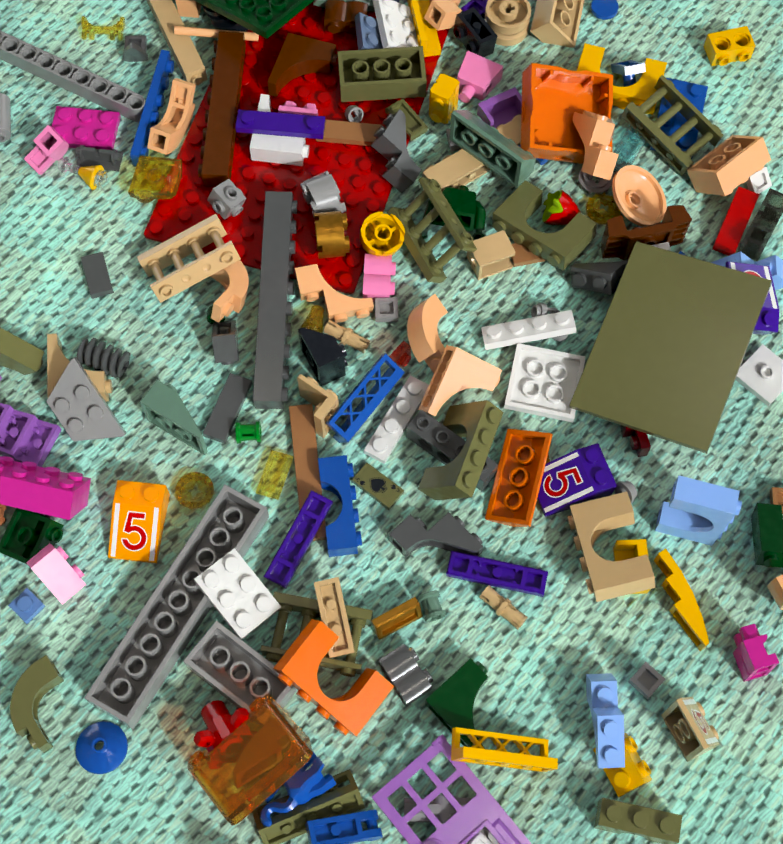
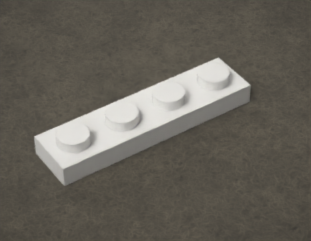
M572 310L481 327L485 350L576 333Z
M411 375L409 376L365 447L364 454L383 464L386 463L418 410L429 386L428 384Z

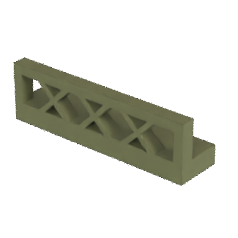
M350 769L332 776L337 784L323 793L321 797L312 798L288 813L273 812L274 814L271 817L272 825L270 827L263 825L260 820L262 809L267 804L253 809L252 813L263 844H281L307 833L305 826L307 821L351 814L365 808ZM349 780V785L336 788L338 784ZM289 795L279 798L272 802L285 803L287 802Z

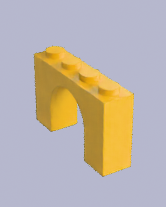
M585 43L577 71L585 70L601 73L600 67L605 48ZM646 58V72H642L638 82L626 87L613 85V106L625 109L631 102L636 106H640L657 91L654 87L659 77L664 76L667 62ZM657 103L647 110L645 114L653 115Z

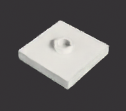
M762 344L739 368L735 380L765 405L769 406L783 392V360Z

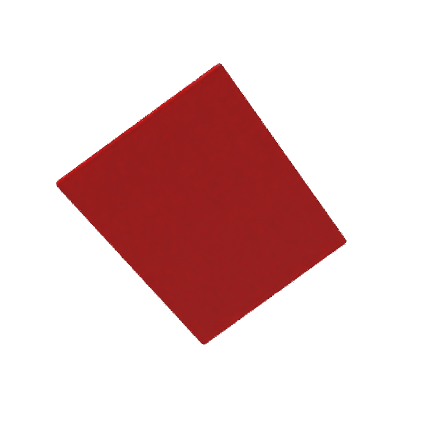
M312 2L268 39L259 35L258 41L245 40L246 52L239 110L257 111L261 94L269 95L267 81L288 32L336 44L337 54L338 51L358 50L357 36L346 32L333 34L325 31V9L313 5ZM368 11L367 15L376 19L375 12ZM449 29L437 31L441 51ZM440 55L424 57L427 80L426 93ZM338 65L333 67L331 74L310 73L299 76L287 83L277 97L269 95L271 112L278 113L279 105L284 106L286 101H292L300 108H304L307 103L316 105L318 116H324L326 120L349 122L344 114L345 109L350 105H356L364 113L363 119L359 123L380 124L383 127L384 124L382 122L387 117L385 108L400 100L341 102ZM209 84L144 231L145 238L163 243L217 214L227 235L222 237L224 243L232 241L243 265L261 270L265 191L292 192L293 199L298 201V213L293 216V220L297 221V233L292 235V240L296 241V253L291 254V261L295 262V268L317 264L322 277L333 289L353 294L364 267L365 254H368L360 243V229L364 220L370 214L384 212L393 187L382 176L387 169L385 164L388 160L372 146L319 142L316 139L305 138L306 145H309V156L304 158L303 166L251 160L250 154L252 133L236 132L231 181L243 192L246 200L242 205L243 210L237 216L233 217L231 215L224 220L207 201L212 189L215 187H204L202 178L198 176V166L203 163L200 154L201 146H205L203 128H207L205 111L209 110L210 107L207 103L208 92L212 91ZM425 97L403 98L415 113L419 115ZM406 137V142L408 146L409 139ZM328 170L339 188V195L341 197L339 201L341 203L344 202L346 206V212L344 213L347 215L348 227L344 231V236H349L350 250L343 257L319 259L318 252L322 251H317L315 220L312 215V208L310 205H307L300 184ZM212 242L203 247L202 250L204 254H207L217 247ZM295 273L290 274V278L296 279Z

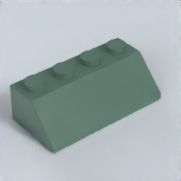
M454 110L452 112L449 140L516 188L534 171L536 158L529 151L520 148L512 139L506 138L495 127L489 126L482 121L478 115L472 114L468 110Z

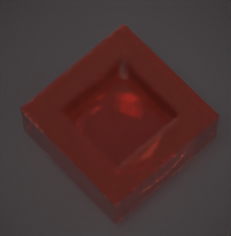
M404 340L389 356L399 367H405L411 360V347Z

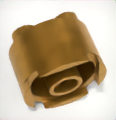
M341 211L314 213L317 251H322L318 252V258L346 256V253H349L350 250L349 236H344V231L348 227L346 213L342 214Z

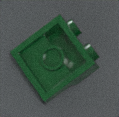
M16 508L0 541V553L27 564L28 560L49 543L54 546L55 543L62 539V528L64 525L32 511Z

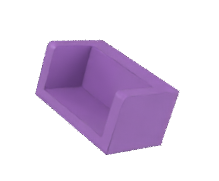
M516 87L478 103L477 115L489 126L497 128L501 124L510 122L516 115L521 114L522 96Z

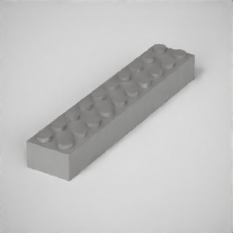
M224 485L84 697L91 705L129 728H135L213 606L196 585L194 578L234 548L243 558L269 518L267 507Z

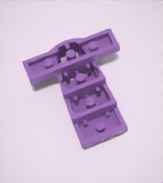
M0 403V455L12 457L14 461L21 463L26 461L34 462L37 466L42 467L62 429L58 425L37 419L33 414L14 410L11 405Z

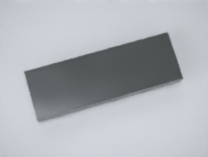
M232 373L229 374L203 431L204 437L226 444L251 388L252 380Z

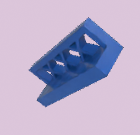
M386 353L381 355L326 422L335 432L333 438L337 442L346 443L351 440L405 373ZM385 362L390 368L381 377L380 367ZM370 380H376V384L367 394L366 384ZM354 398H362L360 404L352 412V401ZM341 415H347V419L341 427L335 424Z

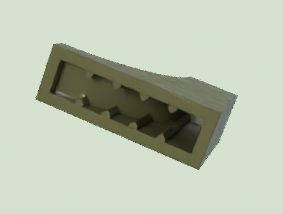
M0 327V365L23 375L37 372L43 364L42 357L44 351Z

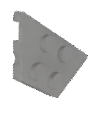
M76 357L71 359L46 402L72 441L124 436L126 434L125 430Z

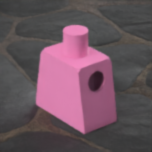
M467 51L457 76V80L460 82L459 91H461L458 96L459 99L464 103H469L472 97L483 100L501 81L503 65Z

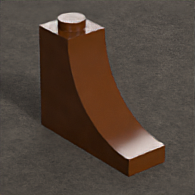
M288 32L267 81L269 95L277 97L287 83L299 76L310 73L331 74L333 67L338 65L336 44Z

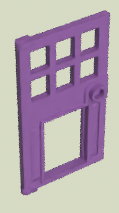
M443 734L438 736L428 749L372 796V799L408 844H466L484 827L489 830L499 844H532L466 763L451 761L452 746L447 742ZM440 752L444 754L456 769L444 782H441L427 765ZM420 769L425 772L436 786V789L424 799H421L407 782ZM460 776L476 793V796L463 807L447 789ZM400 786L405 789L416 803V806L404 817H401L387 799ZM440 793L456 810V813L444 824H441L427 806ZM420 811L426 815L436 828V831L423 842L407 824Z

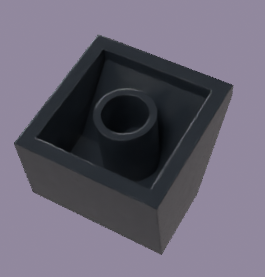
M303 327L298 329L301 351L320 386L346 375L345 367L348 364L345 356H347V353L342 343L338 344L335 337Z

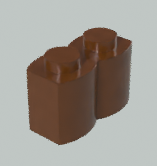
M327 0L324 30L333 34L346 32L356 35L355 16L359 12L367 15L368 4L360 1Z

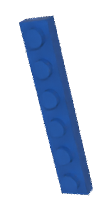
M161 50L130 152L134 167L142 168L143 161L148 159L149 149L147 146L150 128L154 124H158V110L164 104L163 93L169 87L168 76L174 70V61L171 60L170 51Z

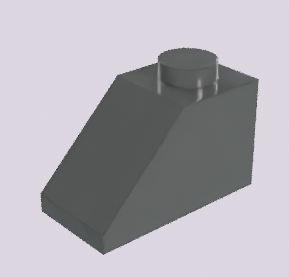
M236 320L213 323L212 344L215 363L229 365L239 361Z

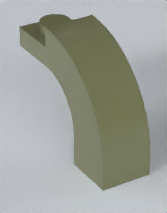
M47 655L34 662L21 675L14 687L10 703V715L16 733L22 737L30 733L26 737L33 749L38 748L44 753L51 749L53 745L39 722L38 707L43 696L64 681L53 661Z

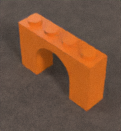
M311 619L273 669L279 673L277 678L288 687L292 684L298 690L296 693L298 697L306 703L311 701L317 706L315 711L326 720L331 718L335 722L333 727L345 736L349 733L357 737L394 686L377 670L366 668L347 693L340 697L328 698L319 687L317 672L320 662L338 640L339 636L322 621Z

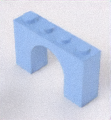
M678 475L673 484L670 503L664 501L659 509L655 531L712 546L717 539H721L723 531H727L728 525L733 523L735 515H739L742 501L738 500L740 491Z

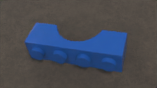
M347 455L318 458L322 489L335 494L342 503V510L338 518L325 527L329 557L358 554V546H362L361 531H356L355 523H359L358 508H353L352 500H357L355 485L350 486L349 479L354 477L353 464L347 462Z

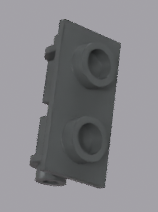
M81 145L76 147L75 154L78 156L76 166L102 165L104 170L119 172L124 153L117 152L116 149H95Z

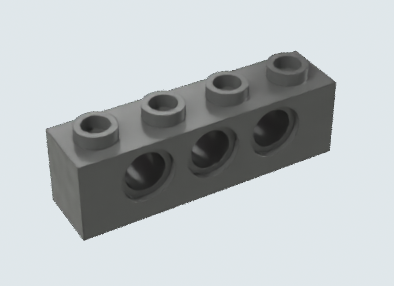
M422 409L407 426L406 437L444 465L453 461L465 444L464 439ZM488 456L476 486L480 491L485 489L497 473L498 464Z

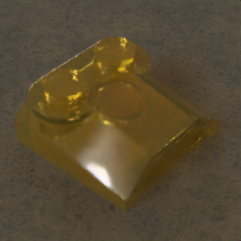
M139 156L128 191L130 197L136 198L141 203H149L154 199L173 198L177 194L182 177L181 159Z

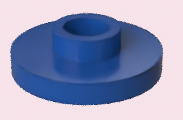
M593 0L591 4L592 14L602 20L615 17L619 8L616 0Z

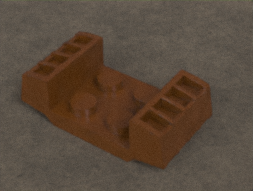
M684 205L667 206L662 222L643 228L635 227L627 231L622 215L607 220L602 237V259H629L636 241L647 245L668 242L670 247L683 243L692 218Z

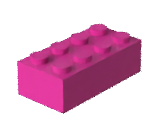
M0 457V504L71 520L87 506L91 478L83 477V474L78 472L65 473L56 467L43 468L37 466L34 462L26 461L21 463L14 461L12 457Z

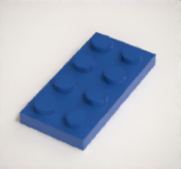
M666 78L672 81L675 88L703 113L708 86ZM664 97L661 98L657 119L672 106ZM678 111L660 129L667 136H671L687 119ZM693 127L676 142V145L682 151H686L697 141L699 131Z

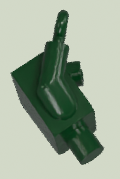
M464 185L458 186L457 189L446 187L442 193L465 230L473 232L474 229L476 230L472 235L473 241L485 237L482 234V230H485L486 211L481 202L476 200V193L469 191L468 187ZM431 200L427 203L423 218L434 208ZM440 215L431 223V225H445Z

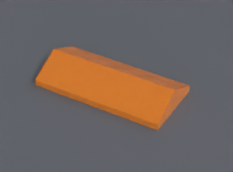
M507 429L485 516L486 520L512 527L531 526L553 436L551 433Z

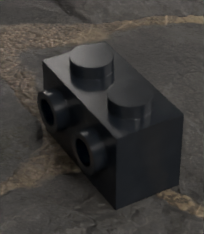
M473 7L457 14L453 32L455 37L466 47V50L482 57L492 54L498 36L478 11Z

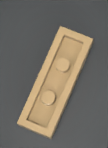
M339 577L314 582L321 620L339 636L338 640L328 651L329 658L355 653Z

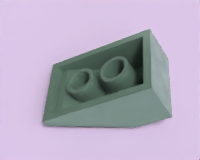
M156 380L140 401L147 421L206 455L208 450L203 435L178 395L177 389L170 383L166 382L163 384Z

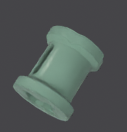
M437 590L426 592L417 598L418 602L422 603L426 615L424 618L425 622H433L447 615L446 611L442 610L438 599L440 594Z

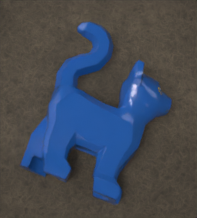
M306 740L301 743V750L283 758L274 768L266 769L258 775L255 787L264 793V800L267 803L270 802L282 785H285L289 795L287 802H272L262 809L260 820L265 826L270 827L272 825L270 815L273 812L288 813L298 805L305 804L313 797L325 793L337 784L330 773L326 776L322 775L321 771L325 765L315 755Z

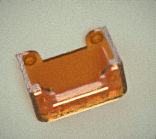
M266 694L263 698H256L249 706V718L211 752L208 750L202 752L198 750L188 760V770L232 826L241 822L299 771L313 755L310 738L269 694Z

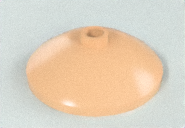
M627 165L618 170L612 181V193L620 212L629 221L641 227H648L661 222L665 215L667 204L664 192L654 176L647 170L635 165Z

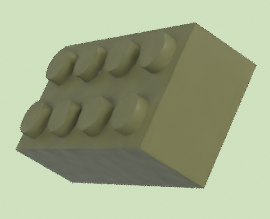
M423 46L338 51L341 102L426 97L427 80Z

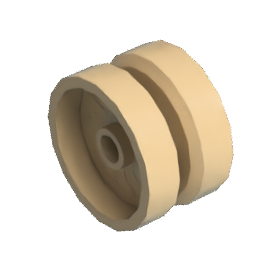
M488 0L485 8V21L498 36L496 44L513 46L525 39L531 17L530 3L527 0Z

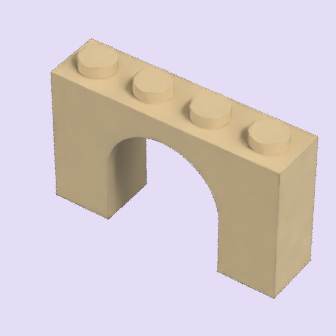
M627 491L570 505L571 515L567 516L571 530H576L577 536L573 537L577 551H582L583 557L579 558L583 572H588L589 579H585L589 594L594 593L596 602L655 588V576L648 555L622 561H609L600 557L593 549L595 541L601 534L609 530L635 524L634 511Z

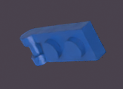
M368 810L307 821L305 826L309 844H352L381 839L383 834L377 824L379 819L377 810ZM361 822L367 824L368 830H362Z

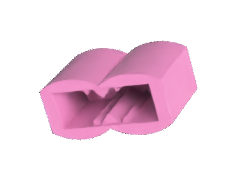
M365 254L363 298H372L373 302H375V298H390V296H394L395 282H391V275L395 276L396 262H392V255L376 256Z

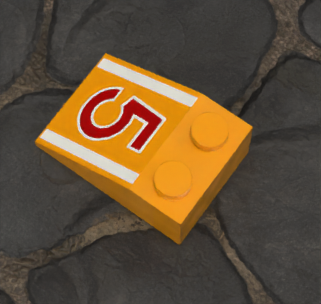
M117 480L112 507L108 558L157 563L170 497L166 485Z

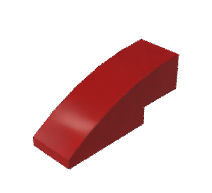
M738 186L712 250L728 256L735 254L759 197L758 193Z

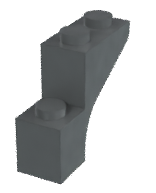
M399 109L394 115L390 113L383 120L384 127L381 126L375 132L374 137L376 139L371 146L388 160L385 164L387 169L382 176L398 191L403 193L415 182L422 169L415 164L408 153L406 116Z
M629 259L617 262L574 264L571 266L572 287L612 295L616 292Z
M449 512L428 531L426 530L427 526L419 518L415 519L410 514L389 533V541L405 558L413 551L426 546L479 556L483 550L482 540L475 533H469L464 528V522L458 516L453 517Z

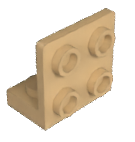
M300 374L297 377L300 396L316 406L313 411L316 434L324 438L331 430L326 422L339 408L338 396L332 390H325L320 387L312 377L307 376L306 378Z

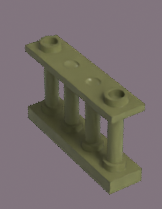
M662 75L654 87L657 91L640 106H636L633 102L628 104L621 117L683 176L694 163L691 157L708 142L715 147L724 135L718 126L712 124L675 88L672 81ZM664 97L672 106L658 119L652 121L645 115V112ZM679 111L687 121L671 136H667L660 127ZM695 127L703 136L686 151H682L676 145V142L690 129Z
M421 177L418 181L424 190L406 209L391 207L387 214L395 215L402 222L405 229L404 243L426 280L433 283H442L447 278L443 272V266L460 250L475 252L477 248L473 243V237L465 230L440 190V184L434 179ZM429 198L434 208L415 225L411 219L412 214ZM440 215L445 225L426 243L422 237V232ZM451 233L456 242L436 260L432 254V249Z
M274 592L273 597L280 604L281 609L278 611L271 647L261 645L262 656H266L265 658L268 661L278 663L287 651L281 649L288 614H291L292 611L301 612L303 616L301 633L311 619L321 616L316 599ZM345 605L348 621L352 625L351 635L355 653L346 655L345 661L329 658V653H327L320 662L319 667L339 670L341 675L355 677V674L361 675L362 664L355 663L362 628H365V625L371 626L373 610Z

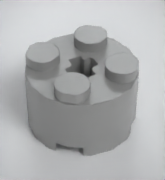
M328 170L300 184L303 197L307 205H310L312 208L313 217L314 213L346 212L345 203L339 201L341 199L339 188Z

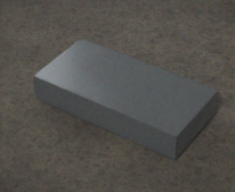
M103 252L80 257L91 298L94 299L114 293Z

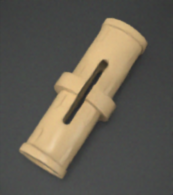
M329 320L324 327L323 333L334 336L343 345L347 344L363 354L370 344V340L354 333L353 329L342 327L332 320Z
M490 585L479 596L480 599L496 611V615L505 618L517 630L528 618L511 604L512 601L510 599H505Z

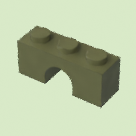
M601 798L597 805L594 828L617 834L639 835L647 838L646 840L662 844H678L682 815Z

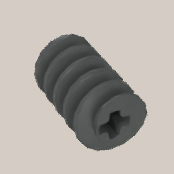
M85 338L77 351V359L81 364H86V366L93 367L98 371H104L105 374H110L114 378H121L125 374L131 355L130 352L126 351L122 356L121 348L116 349L114 352L113 345H109L106 348V342L101 341L98 344V339L96 338L91 339L90 342Z

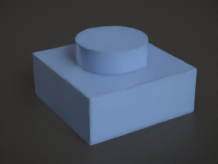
M28 588L8 605L26 624L45 607Z

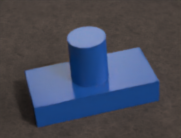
M629 60L611 64L612 73L623 76L624 87L636 83L635 74L646 72L645 63Z

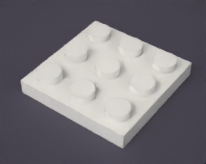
M517 343L504 409L573 423L576 410L570 408L569 405L583 373L586 357Z

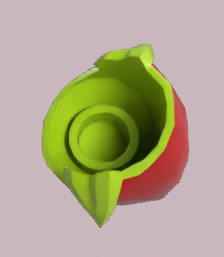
M557 190L554 193L549 192L547 194L548 199L543 203L546 208L543 213L542 222L548 225H567L580 210L575 201L563 190Z

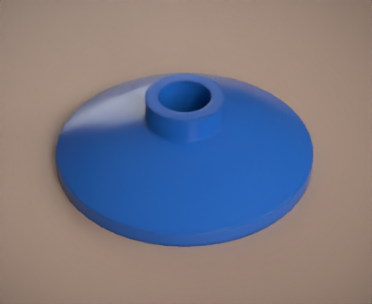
M106 721L96 722L88 726L80 734L75 750L77 760L90 773H109L118 768L124 761L128 750V741L123 730L116 724ZM100 741L104 742L103 748L96 750V744Z

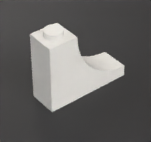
M261 94L257 111L271 112L269 95ZM252 134L250 143L251 160L303 166L304 158L309 156V145H306L305 138Z

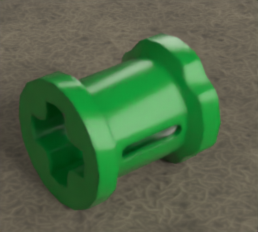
M256 421L255 424L236 422L237 444L242 441L256 440L257 443L261 442L262 431L260 421Z

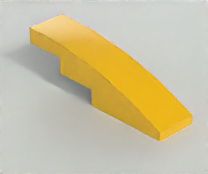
M665 548L657 554L654 562L667 577L661 586L675 603L669 612L696 647L702 651L709 644L703 616L681 569Z

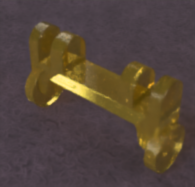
M82 16L83 40H86L87 34H89L90 40H95V34H110V40H115L116 34H118V39L122 41L123 30H125L124 17H120V21L114 26H93L88 22L86 16Z

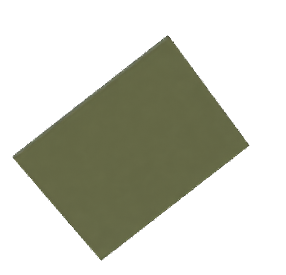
M636 241L570 402V408L707 454L771 287L772 280Z

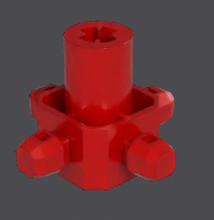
M215 700L203 707L201 717L207 729L196 732L194 742L198 747H206L209 753L207 759L209 767L211 769H218L223 763L237 762L247 744L258 731L250 730L247 724L250 714L246 708H238L233 715H230L225 703Z

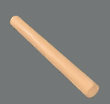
M174 26L175 35L218 38L219 31L243 32ZM243 32L245 40L258 41V34Z

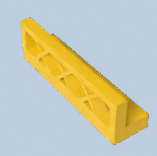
M407 0L418 44L423 46L424 57L441 55L437 30L424 18L430 6V1Z
M458 727L452 728L451 761L538 772L558 769V758L548 757V739ZM460 735H466L474 745L472 747H460ZM486 738H489L497 748L495 750L484 749L481 743ZM511 741L515 743L520 751L518 753L508 752L505 746ZM533 744L540 745V756L531 755L528 749Z

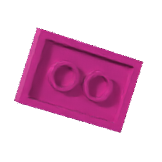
M57 106L51 127L68 142V148L84 145L85 147L113 150L121 115L120 112Z

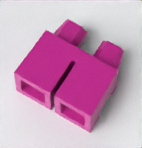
M756 624L741 627L739 629L740 633L733 637L737 646L733 655L745 682L768 675L779 664L775 653L767 654L763 644L768 636L767 634L760 636Z

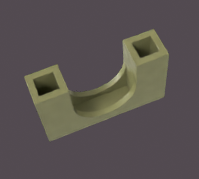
M525 180L493 212L492 227L497 232L504 230L507 236L516 244H522L534 255L542 257L552 266L564 271L595 238L597 223L579 212L563 229L557 232L543 233L534 230L528 225L527 220L542 205L543 190Z
M488 400L450 406L443 425L461 438L466 437L465 444L458 456L447 465L426 468L418 490L433 500L472 498L504 412Z

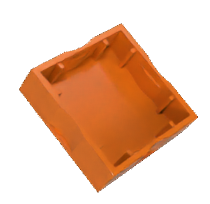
M531 63L522 73L521 148L529 151L535 158L583 164L585 147L573 123L574 112L583 114L584 110L611 119L613 75L585 70L571 71L562 67ZM612 139L608 145L610 147H612Z

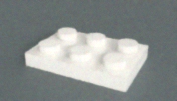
M372 0L383 49L419 46L409 6L393 0Z
M235 548L194 578L196 585L241 640L281 609L280 604Z

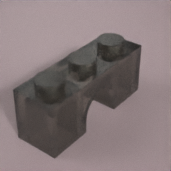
M771 188L769 189L737 252L741 251L755 261L759 260L783 213L782 193Z

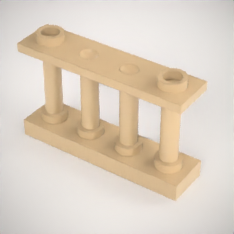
M217 214L137 256L148 277L154 275L156 282L150 284V287L160 303L241 259L232 241L224 243L222 237L227 235ZM214 242L217 248L204 254L202 248ZM194 253L197 259L184 265L182 259ZM174 264L176 271L164 276L162 270Z

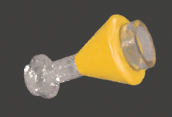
M62 157L58 162V169L61 173L65 174L67 171L79 175L92 190H95L97 187L103 188L107 181L108 174L104 171L102 165L81 167L71 163L70 157Z

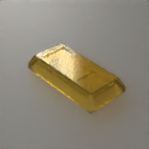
M271 450L256 494L279 500L294 456Z

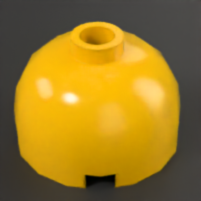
M383 212L370 214L364 220L360 229V243L368 254L393 256L404 242V226L393 214L388 215L383 214Z

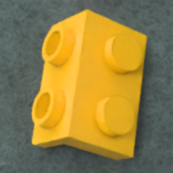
M624 733L625 768H603L618 797L652 781L650 777L651 770L648 764L641 760L637 753L638 746L635 740L628 736L627 733Z

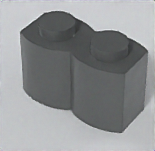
M403 644L379 659L378 664L389 682L394 686L393 688L404 705L408 706L432 690L430 683L433 682V679L426 668L421 670L418 666L417 661H419V657L412 647L408 649Z

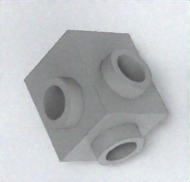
M227 179L212 189L207 201L212 205L214 211L225 220L231 215L233 217L237 216L243 210L242 205L246 197L230 179Z

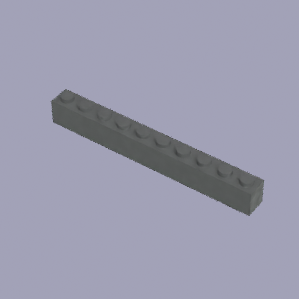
M265 191L253 390L255 409H283L284 402H288V388L285 387V380H289V366H286V358H290L291 350L290 344H287V337H291L292 326L291 323H288V316H292L293 304L289 302V295L294 293V283L290 281V274L295 273V262L291 261V254L296 253V241L292 240V235L297 233V221L293 220V216L298 213V201L293 199L292 192Z

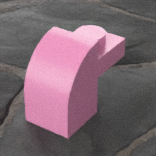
M47 125L33 140L36 146L24 160L39 175H42L56 160L62 159L68 150L69 144L53 127Z

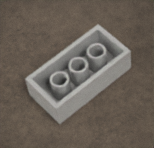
M218 621L213 624L183 661L189 670L236 707L246 708L250 718L262 727L281 712L297 691L292 684L288 687L277 678L279 673L273 669L274 664Z

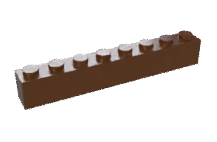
M219 31L218 40L214 41V53H216V57H212V70H214V74H210V88H212V91L208 92L207 103L210 107L209 110L205 111V122L207 123V128H203L205 146H201L200 152L203 163L198 166V176L202 178L204 187H216L227 179L231 180L236 139L235 127L240 104L246 52L245 35L243 32Z

